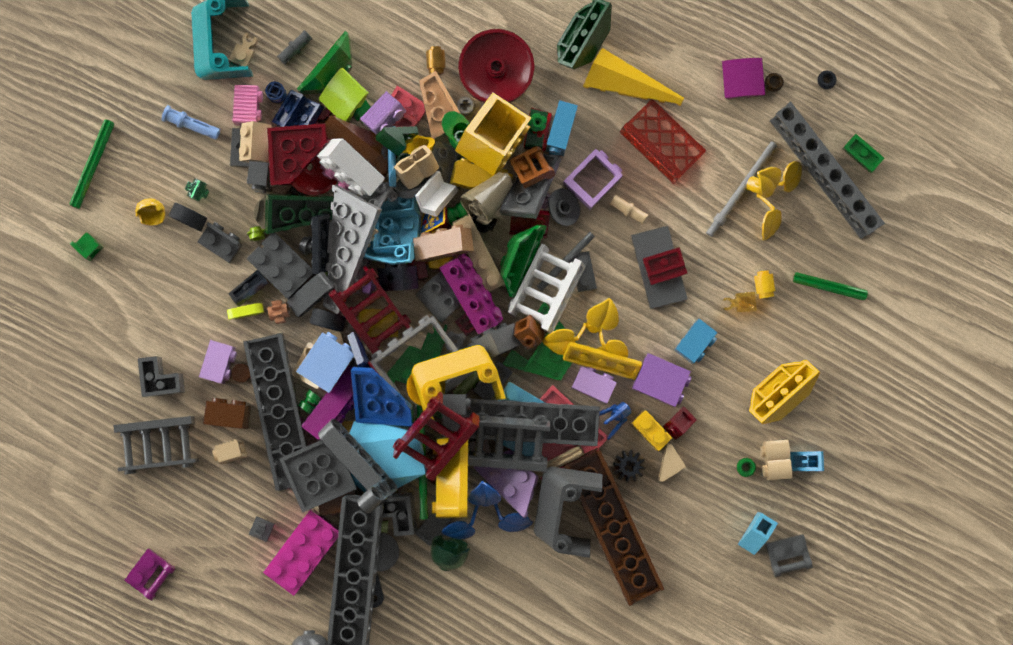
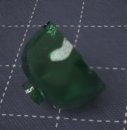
M439 535L432 539L430 554L433 562L441 570L450 571L460 568L466 562L470 548H467L468 544L461 539L451 537L443 539V535Z

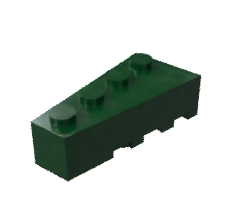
M266 194L265 233L271 234L310 225L312 216L323 213L330 214V220H332L333 210H331V202L334 201V196Z

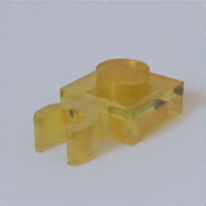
M755 292L736 293L735 299L728 297L722 299V301H729L730 303L728 308H723L725 311L736 307L737 313L757 311Z

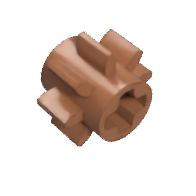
M281 300L271 301L272 306L267 308L270 321L275 320L277 324L286 323L285 318L290 317L288 304H283Z

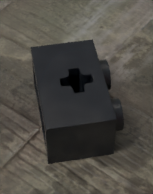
M409 263L397 264V266L396 264H385V268H377L378 281L384 291L419 289L417 265L409 266Z

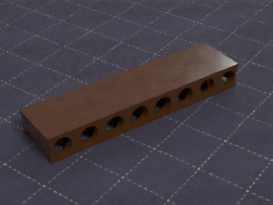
M595 448L563 465L565 469L602 474V492L582 489L579 501L627 604L631 606L645 597L665 590L601 450Z

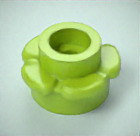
M255 226L250 228L247 235L250 241H260L265 239V230L261 229V226Z

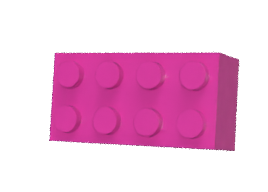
M310 509L263 573L295 596L338 540L339 528L324 516H320V513L316 510Z

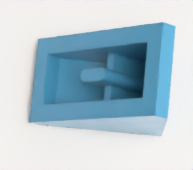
M823 451L790 452L792 471H824Z

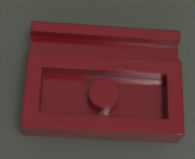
M540 210L536 219L511 216L509 234L516 235L536 225H545L547 227L542 238L547 239L550 219L549 211Z
M680 247L642 259L650 285L688 274Z

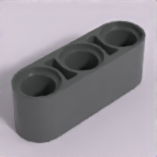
M321 272L287 301V304L297 318L311 310L335 287L326 274Z

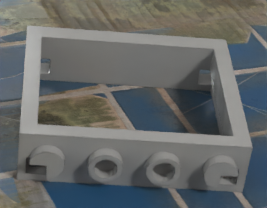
M426 315L418 321L419 326L414 329L411 326L402 333L404 337L399 340L393 339L387 344L388 348L383 352L378 350L371 355L372 360L370 363L379 375L399 393L400 391L380 366L379 362L432 324L451 352L458 351L434 316L429 318ZM474 371L447 380L445 382L444 394L472 375ZM417 404L413 405L414 416L417 415Z

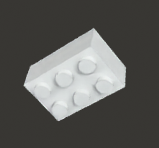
M331 139L317 155L321 160L320 164L328 170L330 168L335 173L334 177L343 183L344 181L349 185L348 189L355 195L371 196L385 179L344 139Z

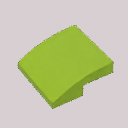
M340 68L323 90L319 100L337 118L349 122L355 110L363 105L369 92L344 68Z

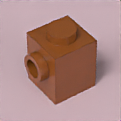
M529 315L515 322L514 336L528 350L543 342L544 330Z

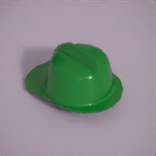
M451 111L443 116L442 128L449 137L450 145L456 149L470 122L460 113Z

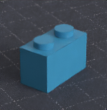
M697 319L674 351L691 364L695 363V361L699 363L705 355L703 352L707 346L711 347L717 340L715 335L718 332L701 319Z

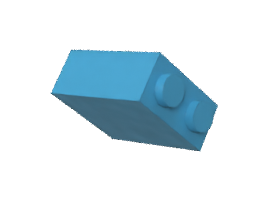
M559 100L546 146V152H549V154L564 156L578 105Z

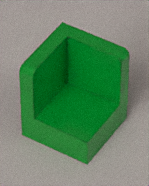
M87 232L77 242L71 241L69 243L89 261L104 248Z

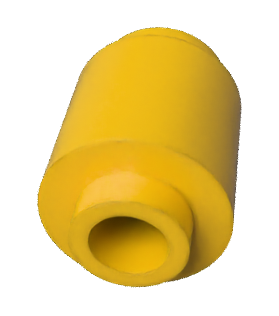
M769 270L757 272L758 276H754L756 294H759V299L774 297L776 290L773 273L769 274Z

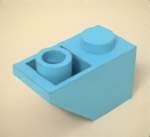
M757 512L738 545L755 555L767 542L778 523L763 513Z

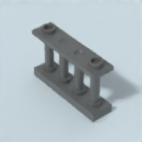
M477 413L479 416V427L476 430V445L474 451H469L468 466L547 472V457L542 456L544 431H550L549 420L541 417L523 419L487 416L485 413ZM485 426L496 427L495 452L493 453L483 451ZM504 428H516L515 451L513 454L503 453ZM524 429L536 430L534 455L524 456L522 454Z
M186 416L113 425L114 433H120V436H123L126 467H119L118 471H124V475L135 474L136 469L178 464H182V468L194 467V463L199 462V458L191 459L188 428H190V424H195V417ZM178 426L181 432L183 460L172 461L169 437L170 427ZM159 428L162 436L164 462L153 463L150 433H152L151 429ZM132 431H140V434H142L144 465H133L130 436Z

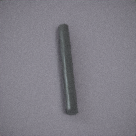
M589 232L562 260L570 263L595 236ZM556 266L548 275L556 278L563 269ZM541 281L537 287L543 291L549 283Z

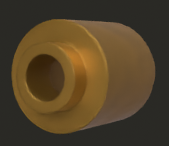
M432 46L430 50L426 51V63L429 74L434 71L438 75L444 74V69H446L445 50H442L440 46Z

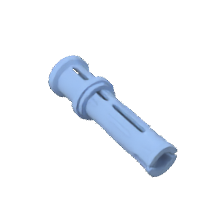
M167 105L162 114L161 120L163 122H171L176 124L178 128L185 127L215 140L219 137L220 128L191 118L184 111H176Z

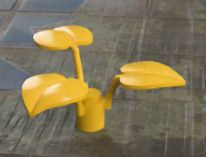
M793 161L787 165L783 173L782 182H780L781 170L777 167L758 171V177L752 176L747 182V190L756 193V197L760 198L771 209V211L765 214L763 219V241L773 236L782 222L781 211L775 210V207L765 198H769L777 186H784L785 192L793 191L801 180V162Z
M610 298L588 310L586 314L587 323H583V327L576 337H574L572 330L559 329L548 334L543 339V344L559 355H564L569 341L576 343L575 341L580 339L587 328L591 333H599L602 346L597 349L628 358V348L622 341L610 340L605 344L602 329L612 330L619 323L617 308Z

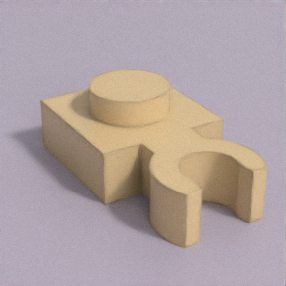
M245 33L242 37L243 44H236L229 61L238 66H249L255 54L251 48L256 46L258 39L254 37L252 42H247L249 35Z

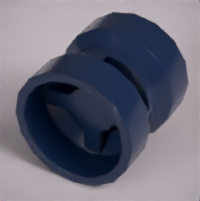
M273 81L266 86V95L272 103L281 104L284 102L287 92L281 83Z

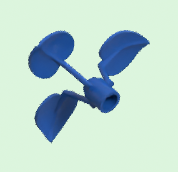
M481 481L468 495V501L475 505L470 523L467 524L465 521L453 522L442 530V534L454 539L472 537L475 534V529L472 526L474 525L480 505H494L498 518L501 520L498 523V527L507 532L522 531L531 526L533 521L529 517H522L519 513H511L503 517L497 505L501 501L500 494L489 483Z

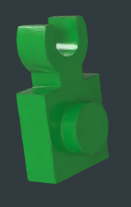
M445 324L443 330L446 332L448 325ZM433 327L434 333H427L421 350L439 357L445 342Z

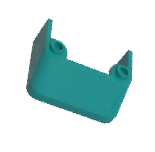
M205 0L193 7L191 16L194 69L200 79L253 77V73L248 66L229 67L227 56L223 53H214L212 16L222 15L226 8L249 7L247 0Z

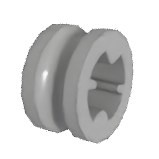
M462 97L457 102V108L461 115L466 116L473 112L474 104L470 98ZM464 102L471 105V107L467 108V111H463V108H460V105H463Z

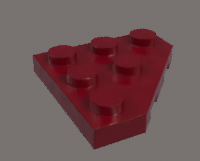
M325 123L267 128L270 185L272 187L292 185L327 145Z

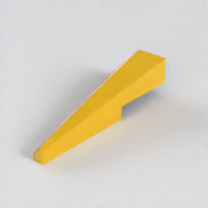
M604 48L600 50L583 84V87L587 89L589 87L597 88L603 92H606V90L618 92L619 95L645 100L649 98L659 100L661 103H675L677 106H681L684 101V97Z

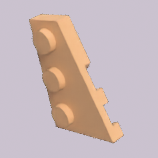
M436 71L419 80L430 135L433 139L445 133L442 128V118L446 113L451 111L460 113Z

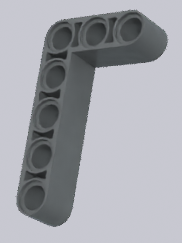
M331 419L319 431V438L367 489L357 500L359 507L363 511L371 513L397 491L398 488L395 482L340 422Z

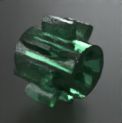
M195 178L192 183L188 181L184 188L188 191L187 197L199 202L201 198L206 199L210 192L206 189V183Z

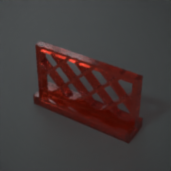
M653 99L627 122L619 132L673 185L706 152ZM650 106L657 111V117L647 116V109ZM636 120H644V129H637L633 123ZM647 120H657L658 130L648 129ZM660 121H668L671 130H661ZM648 133H658V142H651L648 139ZM661 133L671 134V143L661 142ZM674 134H681L684 137V143H674ZM661 146H671L672 156L664 155ZM675 146L684 147L685 156H675ZM688 147H695L700 153L697 156H688ZM675 159H685V168L682 171L675 165Z

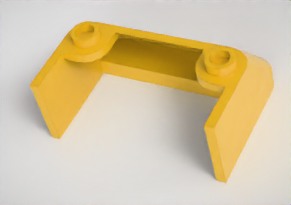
M471 346L414 365L412 377L423 411L427 408L429 400L441 392L439 382L473 371L477 372L478 378L482 382L492 384L496 400L506 399L498 371L483 346Z
M448 438L437 439V443L440 445H445L448 442ZM469 439L436 476V502H432V514H436V518H468Z

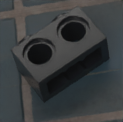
M497 361L494 365L503 385L513 372ZM480 381L473 390L483 399L491 400L495 395L491 383Z

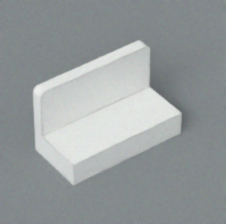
M436 171L415 197L422 213L437 217L458 190L455 185L445 183L441 173Z

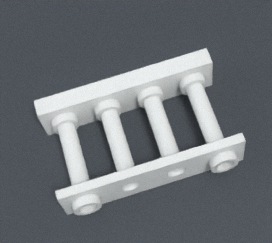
M541 244L515 298L509 302L508 313L514 317L517 316L518 312L527 316L531 315L534 319L541 322L543 330L552 333L586 265L576 258L573 263H568L548 254L550 249L546 245ZM547 261L567 270L565 280L561 281L539 271L543 262ZM535 278L558 287L559 292L557 296L552 298L531 288ZM526 296H532L549 304L551 308L548 314L543 315L522 305Z

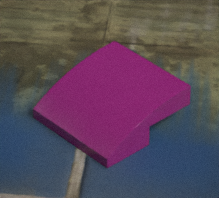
M742 58L722 61L725 99L765 96L763 58Z

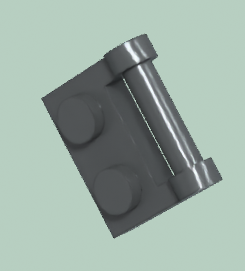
M804 534L765 543L775 578L795 570L813 568ZM800 555L803 557V561L778 566L777 561Z

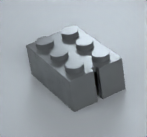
M275 232L271 233L261 243L264 246L263 248L258 246L247 258L288 300L317 275L312 274V268Z

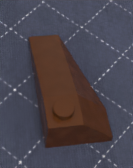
M331 115L325 122L327 137L330 140L344 139L381 175L386 177L388 174V150L376 140V134Z

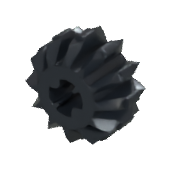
M629 450L628 456L625 451H622L623 458L618 455L615 457L620 462L613 463V466H619V469L614 470V473L621 472L618 477L620 480L626 475L625 481L627 483L630 481V476L636 482L635 474L642 477L643 474L639 472V469H646L645 466H640V463H643L645 460L643 458L637 460L640 456L639 452L632 457L633 450ZM627 461L634 463L632 471H629V469L625 470L624 466L627 465Z

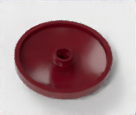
M489 29L476 34L465 44L459 57L458 69L462 85L476 100L485 103L491 94L495 93L508 103H511L520 98L531 85L535 64L531 49L520 36L504 29Z

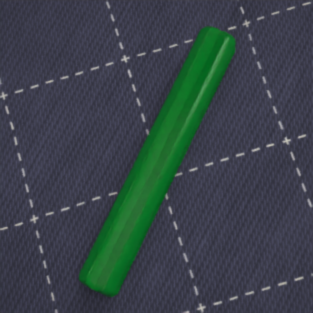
M798 272L793 276V282L859 300H866L868 296V291Z

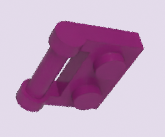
M148 548L124 581L142 593L147 599L153 601L156 596L155 593L169 574H172L176 568ZM159 566L163 567V571L149 589L146 588L145 585Z

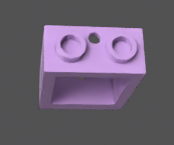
M597 149L563 182V185L589 210L623 177L621 168L615 163L612 165L607 160L609 157L602 150L598 151ZM596 158L615 177L592 198L573 179Z

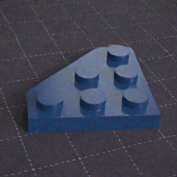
M352 368L351 377L356 423L409 427L413 425L414 413L411 403L373 368Z

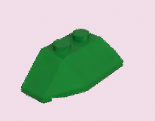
M347 31L343 32L325 56L297 87L300 94L322 93L340 68H344L348 73L352 69L350 36Z
M536 225L513 235V238H510L508 241L507 253L500 262V273L507 292L512 298H515L535 258L547 227L545 225Z

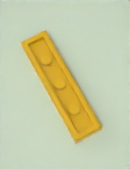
M570 341L563 355L564 361L636 380L642 367L641 361Z

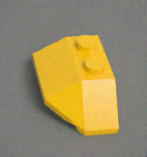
M807 360L781 364L753 389L749 412L762 425L782 420L810 395L820 375V371Z

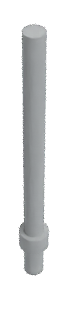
M770 142L720 214L717 213L714 217V222L706 232L708 236L713 237L718 228L726 222V217L747 189L749 178L757 175V172L760 171L777 147L776 143Z

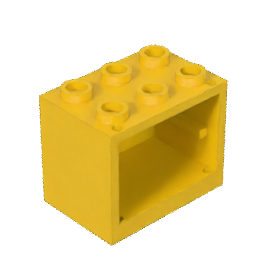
M492 93L465 129L455 151L494 176L497 170L502 171L507 160L514 154L516 147L525 138L526 133L530 129L528 123L531 117L495 93Z

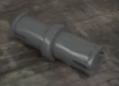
M305 30L302 31L293 42L290 41L288 43L289 46L277 55V58L286 65L296 54L301 53V49L312 40V37Z

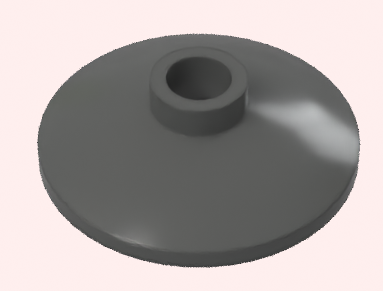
M564 188L552 192L548 200V209L553 220L562 226L574 224L580 215V204L577 197L570 190Z

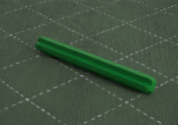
M105 119L69 203L71 207L76 209L81 207L115 125L110 120Z

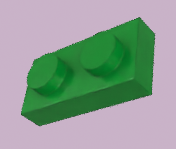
M854 134L842 148L869 173H872L884 160L881 154L857 134Z

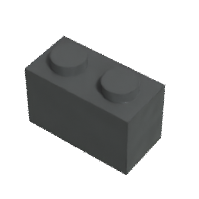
M249 161L247 185L252 190H255V193L266 194V191L272 192L269 163Z

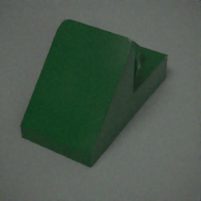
M417 126L384 127L375 137L378 142L399 156L406 149V144L412 142L419 132Z

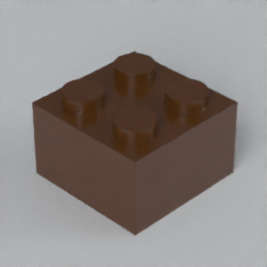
M212 398V401H206L203 424L248 429L251 406H246L245 401L232 400L231 404H229L227 399Z

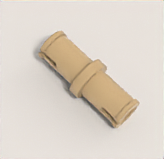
M615 195L610 203V206L623 212L624 216H629L642 225L649 215L635 207L634 203H628L618 197V195Z

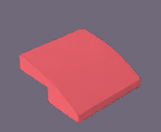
M397 85L391 95L406 109V113L393 126H417L426 113L424 103Z

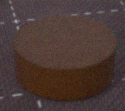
M242 363L235 365L231 371L232 378L239 383L247 382L251 377L249 366Z

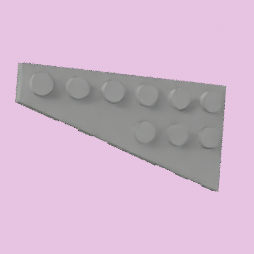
M333 185L334 201L331 202L333 214L332 221L329 224L327 253H329V263H326V270L328 271V279L334 285L336 292L339 293L354 284L382 209L338 185ZM329 294L326 295L323 306L336 314H342Z

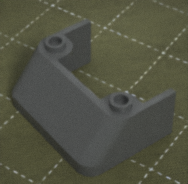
M548 467L547 472H543L534 533L558 553L590 558L591 539L559 534L558 531L563 502L578 500L582 489L602 492V474Z

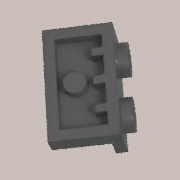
M207 222V228L197 242L228 263H231L242 247V244L238 242L240 238L231 232L229 235L223 232L224 227L216 222L213 225Z

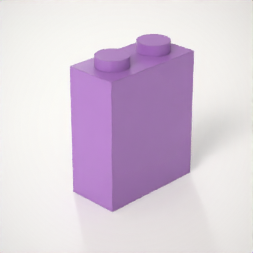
M647 353L631 389L669 406L676 407L683 400L684 394H682L684 386L688 387L692 377L689 376L691 371Z

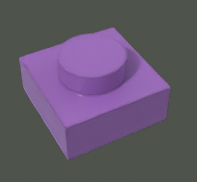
M372 281L363 287L362 292L371 295L372 291L376 290L375 284Z

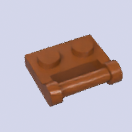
M539 146L509 160L524 189L545 178L552 179L555 176L554 169L547 163L543 156L544 152ZM531 159H537L542 170L537 171Z

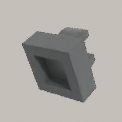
M256 516L249 535L267 542L275 523Z

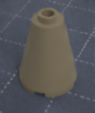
M499 172L464 193L460 197L462 198L460 200L462 206L470 215L474 213L478 217L476 221L483 225H488L510 191L512 178L507 173Z

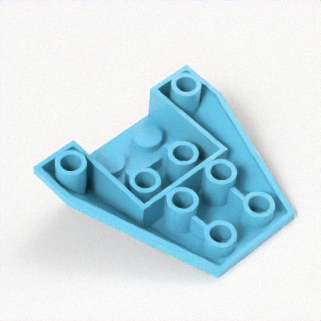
M397 196L395 201H385L380 208L382 210L375 229L379 232L373 236L375 237L374 240L370 241L371 245L367 247L364 255L365 259L392 265L411 263L415 259L413 238L420 237L421 216L416 197L401 198Z
M354 421L350 434L395 482L397 488L426 474V466L406 453L402 452L397 459L393 457L395 441L398 438L401 439L408 430L392 425L356 423ZM414 438L408 446L424 455L422 443ZM351 473L355 485L365 493L367 489Z

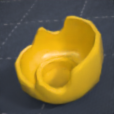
M149 198L137 203L135 209L136 217L139 216L142 224L153 226L164 222L165 208L160 201Z

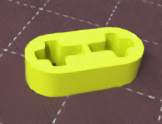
M263 303L227 310L229 320L264 313Z

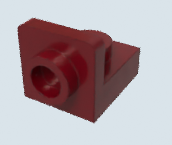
M683 406L663 425V428L671 437L677 440L697 419Z

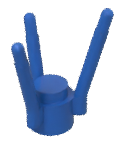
M621 402L618 405L613 404L611 407L600 411L599 416L611 412L612 415L604 421V424H608L613 420L619 421L607 436V440L612 438L632 413L630 407L625 402Z

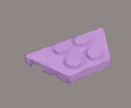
M508 450L503 453L513 454L514 452L512 450ZM472 466L522 517L526 518L528 516L527 510L530 500L533 498L534 487L539 477L534 471Z

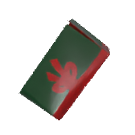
M531 108L529 117H532L534 113H540L541 116H545L547 123H545L546 128L543 131L534 132L531 129L528 130L525 136L524 149L530 150L539 146L545 152L552 113Z

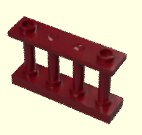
M364 266L363 269L367 275L343 292L337 293L333 289L328 294L372 354L379 350L378 347L381 346V342L403 326L407 329L410 328L409 324L412 322L406 314L401 315L377 282L379 277L373 268L369 270ZM372 281L378 290L355 307L351 306L348 308L345 304L348 301L347 298ZM383 296L389 305L366 322L359 323L356 319L359 316L358 313ZM394 311L400 320L377 337L373 336L371 338L367 333L370 331L369 328Z
M439 392L436 397L433 396L429 400L427 408L403 437L395 441L393 457L397 459L402 452L406 453L426 466V478L433 481L478 429L479 416L473 412L469 417H462L443 405V393ZM436 411H439L460 424V428L452 432L431 417ZM426 424L447 437L448 442L445 445H440L420 433V430ZM415 438L436 451L437 455L429 459L408 445Z

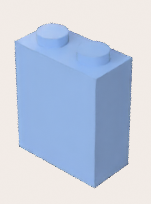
M322 332L296 372L330 393L354 357L351 346L345 342L343 345L336 342L337 337L330 332H327V334Z

